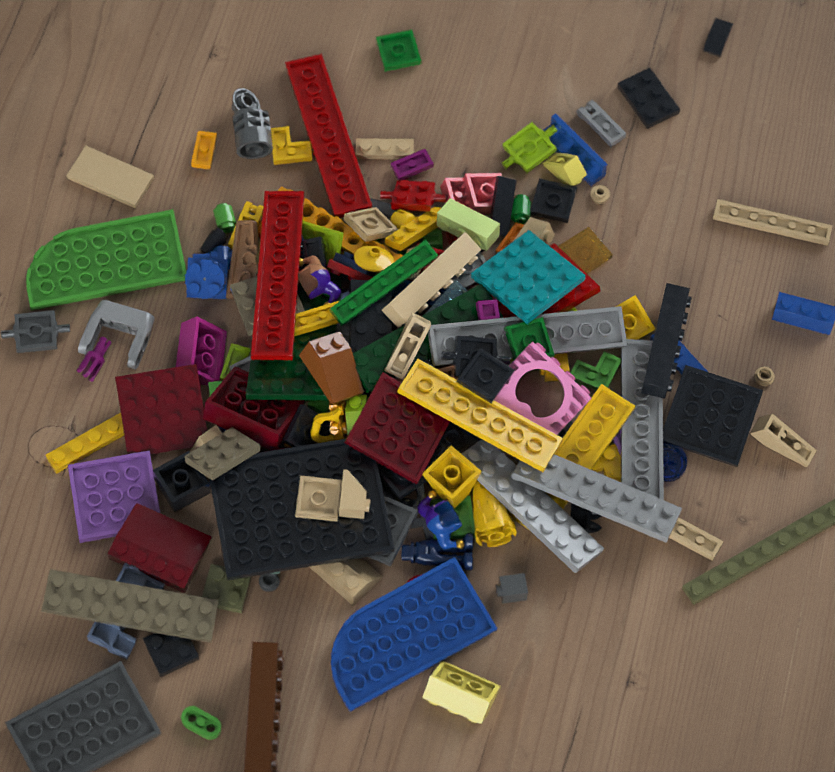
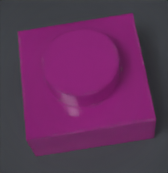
M497 299L476 302L478 320L500 318Z

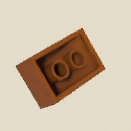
M340 331L309 341L299 356L332 405L363 394L364 390L356 370L351 347Z

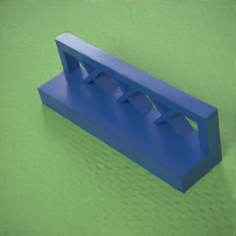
M556 113L552 115L551 124L543 131L552 125L557 128V132L549 137L550 141L557 147L558 153L578 156L587 173L583 179L590 186H593L606 176L607 163Z

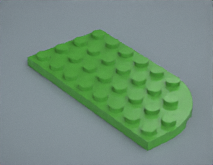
M173 209L73 228L55 235L53 240L45 246L42 245L33 256L34 259L27 271L26 286L32 311L185 281L186 266Z

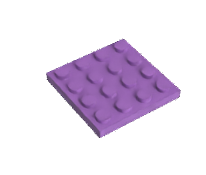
M150 450L68 465L80 543L116 537L136 503L160 513Z

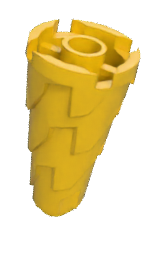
M477 480L472 488L476 543L482 547V542L487 543V547L504 545L512 541V534L516 537L515 523L512 521L506 507Z

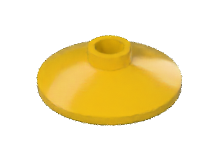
M363 246L357 249L354 254L355 263L362 269L370 272H381L394 263L392 254L378 246Z

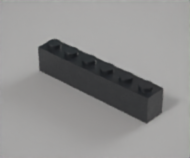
M666 283L642 394L665 399L667 391L671 392L674 380H671L670 376L671 374L675 375L677 368L674 358H679L681 346L677 345L678 341H682L685 330L681 329L682 324L686 325L688 313L685 312V309L690 308L692 297L688 296L690 288Z

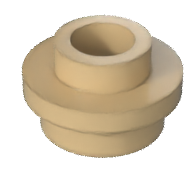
M597 185L591 189L590 196L595 203L603 204L608 201L610 191L603 185Z
M765 366L758 368L754 374L756 383L761 386L771 385L775 378L772 369ZM764 375V376H766L768 379H763V378H761V376Z

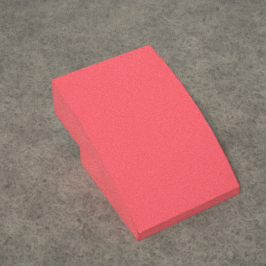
M467 173L463 178H445L440 186L442 194H447V201L451 198L482 215L491 214L496 177L502 176V174Z

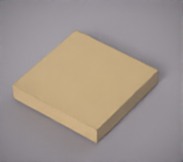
M376 207L344 214L343 220L365 242L386 238L398 230Z
M300 475L295 517L338 521L342 480Z

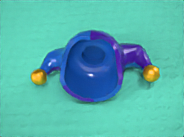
M429 491L428 496L418 504V513L425 518L428 529L435 534L442 549H462L464 547L463 540H458L457 542L450 540L451 533L462 527L458 515L447 499L429 506L431 500L437 496L435 491Z

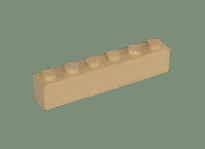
M464 232L382 311L398 328L403 324L406 325L411 313L418 312L420 314L427 308L428 304L426 302L429 299L434 301L441 294L439 290L442 287L446 289L454 282L451 278L454 275L458 278L466 270L464 266L467 263L470 266L478 259L476 254L482 249Z

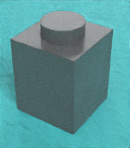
M525 573L499 577V584H496L497 597H501L502 604L527 600L528 589Z

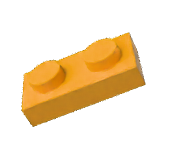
M197 132L191 167L211 170L217 133Z

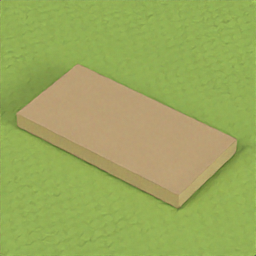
M85 146L68 172L67 179L136 208L154 180V175Z

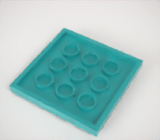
M528 230L471 273V278L479 285L482 284L492 296L528 324L585 280V274Z

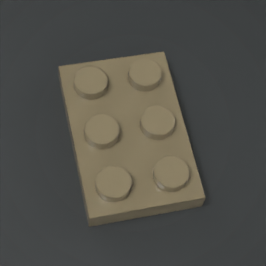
M231 427L185 456V463L211 480H214L259 452L260 445Z

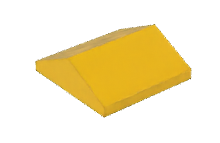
M636 295L616 306H621L626 339L639 340L655 330L654 325Z

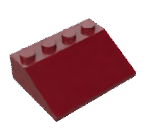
M234 366L206 400L203 419L226 430L233 427L259 445L271 451L278 450L284 442L283 438L299 405H305L307 400H247L246 388L249 372Z
M136 503L116 535L107 554L109 559L123 566L125 563L131 565L147 576L182 593H186L211 542L212 536Z

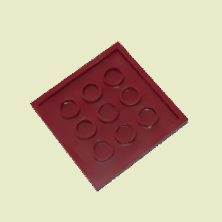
M197 364L115 377L127 454L149 450L150 454L192 448L197 439L207 432L206 420L203 419L204 408Z
M383 372L344 443L417 484L450 421L399 394L397 391L402 383Z

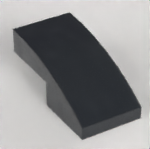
M715 18L703 52L721 57L733 23Z

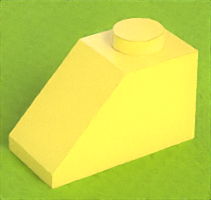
M556 152L543 162L544 167L562 184L578 185L581 183L582 178L587 175L577 155Z

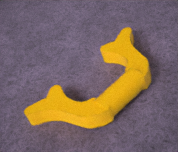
M341 407L332 412L320 413L314 417L310 431L311 438L319 443L334 441L333 435L321 436L319 431L321 424L326 420H332L336 423L340 421Z

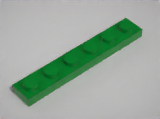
M426 240L332 306L329 311L339 324L343 326L435 260L438 254Z

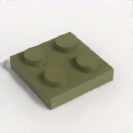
M211 564L202 597L218 600L217 609L242 613L251 577L227 581L225 567Z

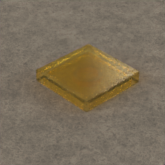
M587 227L558 246L587 274L610 260L613 256L590 227Z

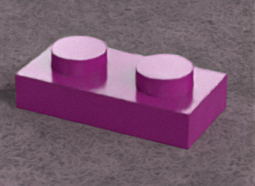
M422 149L390 163V167L398 180H405L433 168L434 163L426 149Z

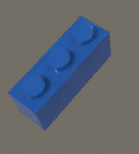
M779 292L772 320L830 335L835 321V306Z

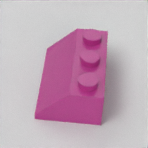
M197 316L182 322L176 367L197 364L200 385H209L208 382L220 381L227 331Z

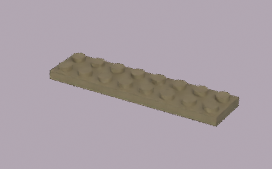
M50 569L41 612L211 643L218 600Z

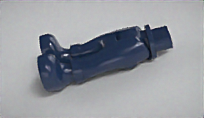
M473 533L465 534L463 539L464 547L462 549L452 548L444 550L440 547L437 539L417 541L415 545L414 542H411V545H402V561H411V564L418 563L425 566H439L455 557L459 565L465 570L473 571ZM440 553H453V554H452V555H445V554H440Z

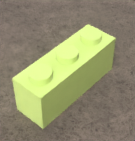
M451 198L437 212L438 227L458 238L466 232L485 251L499 237L500 223Z

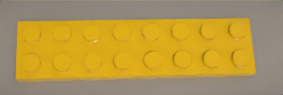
M420 359L416 360L397 391L399 394L541 472H544L563 439L496 401H493L492 404L459 384L456 379Z
M601 384L592 396V399L566 432L554 454L592 470L634 411L635 405ZM545 492L562 509L568 504V501ZM509 512L513 520L527 528L519 519H517L511 512Z

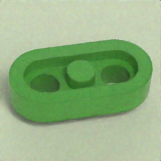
M195 706L185 708L181 714L184 727L205 739L213 740L221 734L222 727L220 721ZM196 717V720L194 722H190L189 718ZM209 727L215 728L213 732L207 731Z

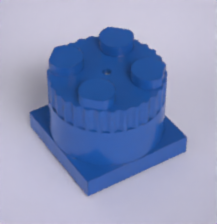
M188 257V269L185 274L186 297L227 299L228 259Z

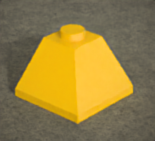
M450 446L422 475L439 497L443 500L447 499L453 509H455L469 495L481 474V470L453 446Z

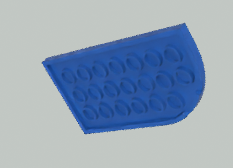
M454 557L353 613L344 622L333 644L331 653L332 678L348 711L352 712L496 632L498 628Z

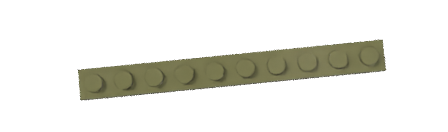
M835 499L684 584L682 587L683 591L692 604L695 605L835 525Z

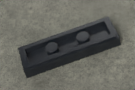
M497 176L490 219L500 223L499 236L505 238L509 232L517 180Z

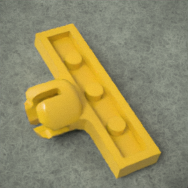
M433 207L430 212L427 211L418 217L407 211L397 210V212L392 214L390 222L398 230L385 238V245L402 251L438 227L437 212L441 208Z

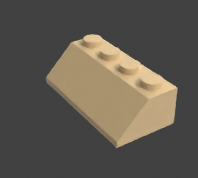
M362 558L310 566L316 574L352 606L382 579V576Z

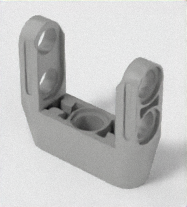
M102 300L88 321L78 346V352L86 355L88 351L93 350L102 326L136 335L128 352L127 362L128 368L136 370L150 340L155 318L148 312L108 300Z

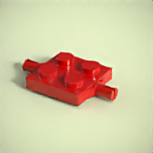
M397 180L395 189L392 192H380V199H392L391 210L401 209L430 212L434 202L447 201V194H435L436 182Z

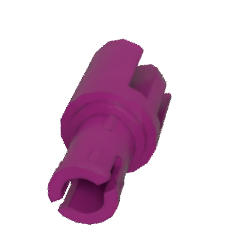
M105 337L99 338L95 348L86 353L76 370L78 373L82 372V376L88 377V380L91 382L94 381L105 363L103 356L112 344L110 340L106 343L107 338Z

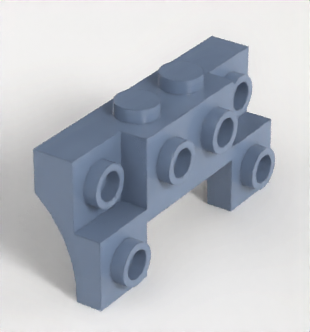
M126 563L116 579L118 582L161 590L165 587L163 583ZM99 622L93 623L87 635L88 641L107 648L108 652L127 660L137 642L136 638L123 633L125 627Z

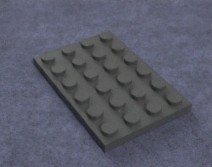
M121 661L5 722L31 772H93L161 735L158 725Z

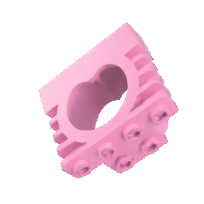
M531 342L509 365V367L514 369V373L494 401L558 435L592 399L589 396L590 391L583 385L579 386L574 381L575 377L569 371L564 372L559 367L561 364L554 357L550 358L544 353L546 350L541 344ZM534 369H543L552 373L560 381L564 390V398L560 408L553 415L544 418L535 417L531 412L530 406L527 403L518 401L515 394L519 379L526 372Z

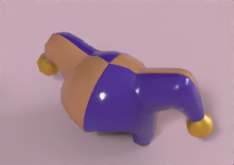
M312 255L304 259L300 258V266L308 264L299 271V281L310 300L324 293L329 295V300L323 305L336 302L342 293L341 289L331 281L328 270L321 265L318 257Z

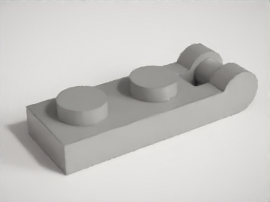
M594 100L587 102L584 108L580 107L576 110L578 117L584 120L610 147H613L626 137V133Z

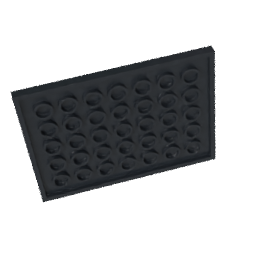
M346 439L256 453L216 479L211 480L209 478L227 581L395 552L377 461L344 443ZM348 470L367 491L366 499H370L369 512H365L364 519L340 517L339 513L338 521L295 517L300 475L342 480L343 471Z

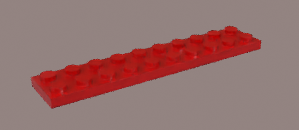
M322 54L285 62L288 77L334 217L341 218L346 213L373 208Z
M265 191L251 348L252 360H293L305 199L304 191Z

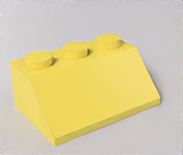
M441 661L429 678L423 698L433 705L446 708L453 714L467 717L471 722L482 724L501 686L450 663Z

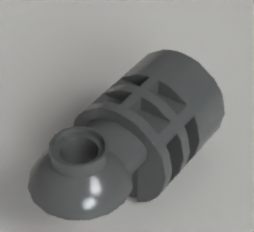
M239 88L235 90L232 96V110L235 113L233 115L236 152L245 159L266 157L273 151L269 113L260 109L259 101L254 93L245 88Z

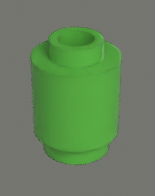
M226 203L218 204L213 210L216 225L225 234L231 233L236 226L233 208Z

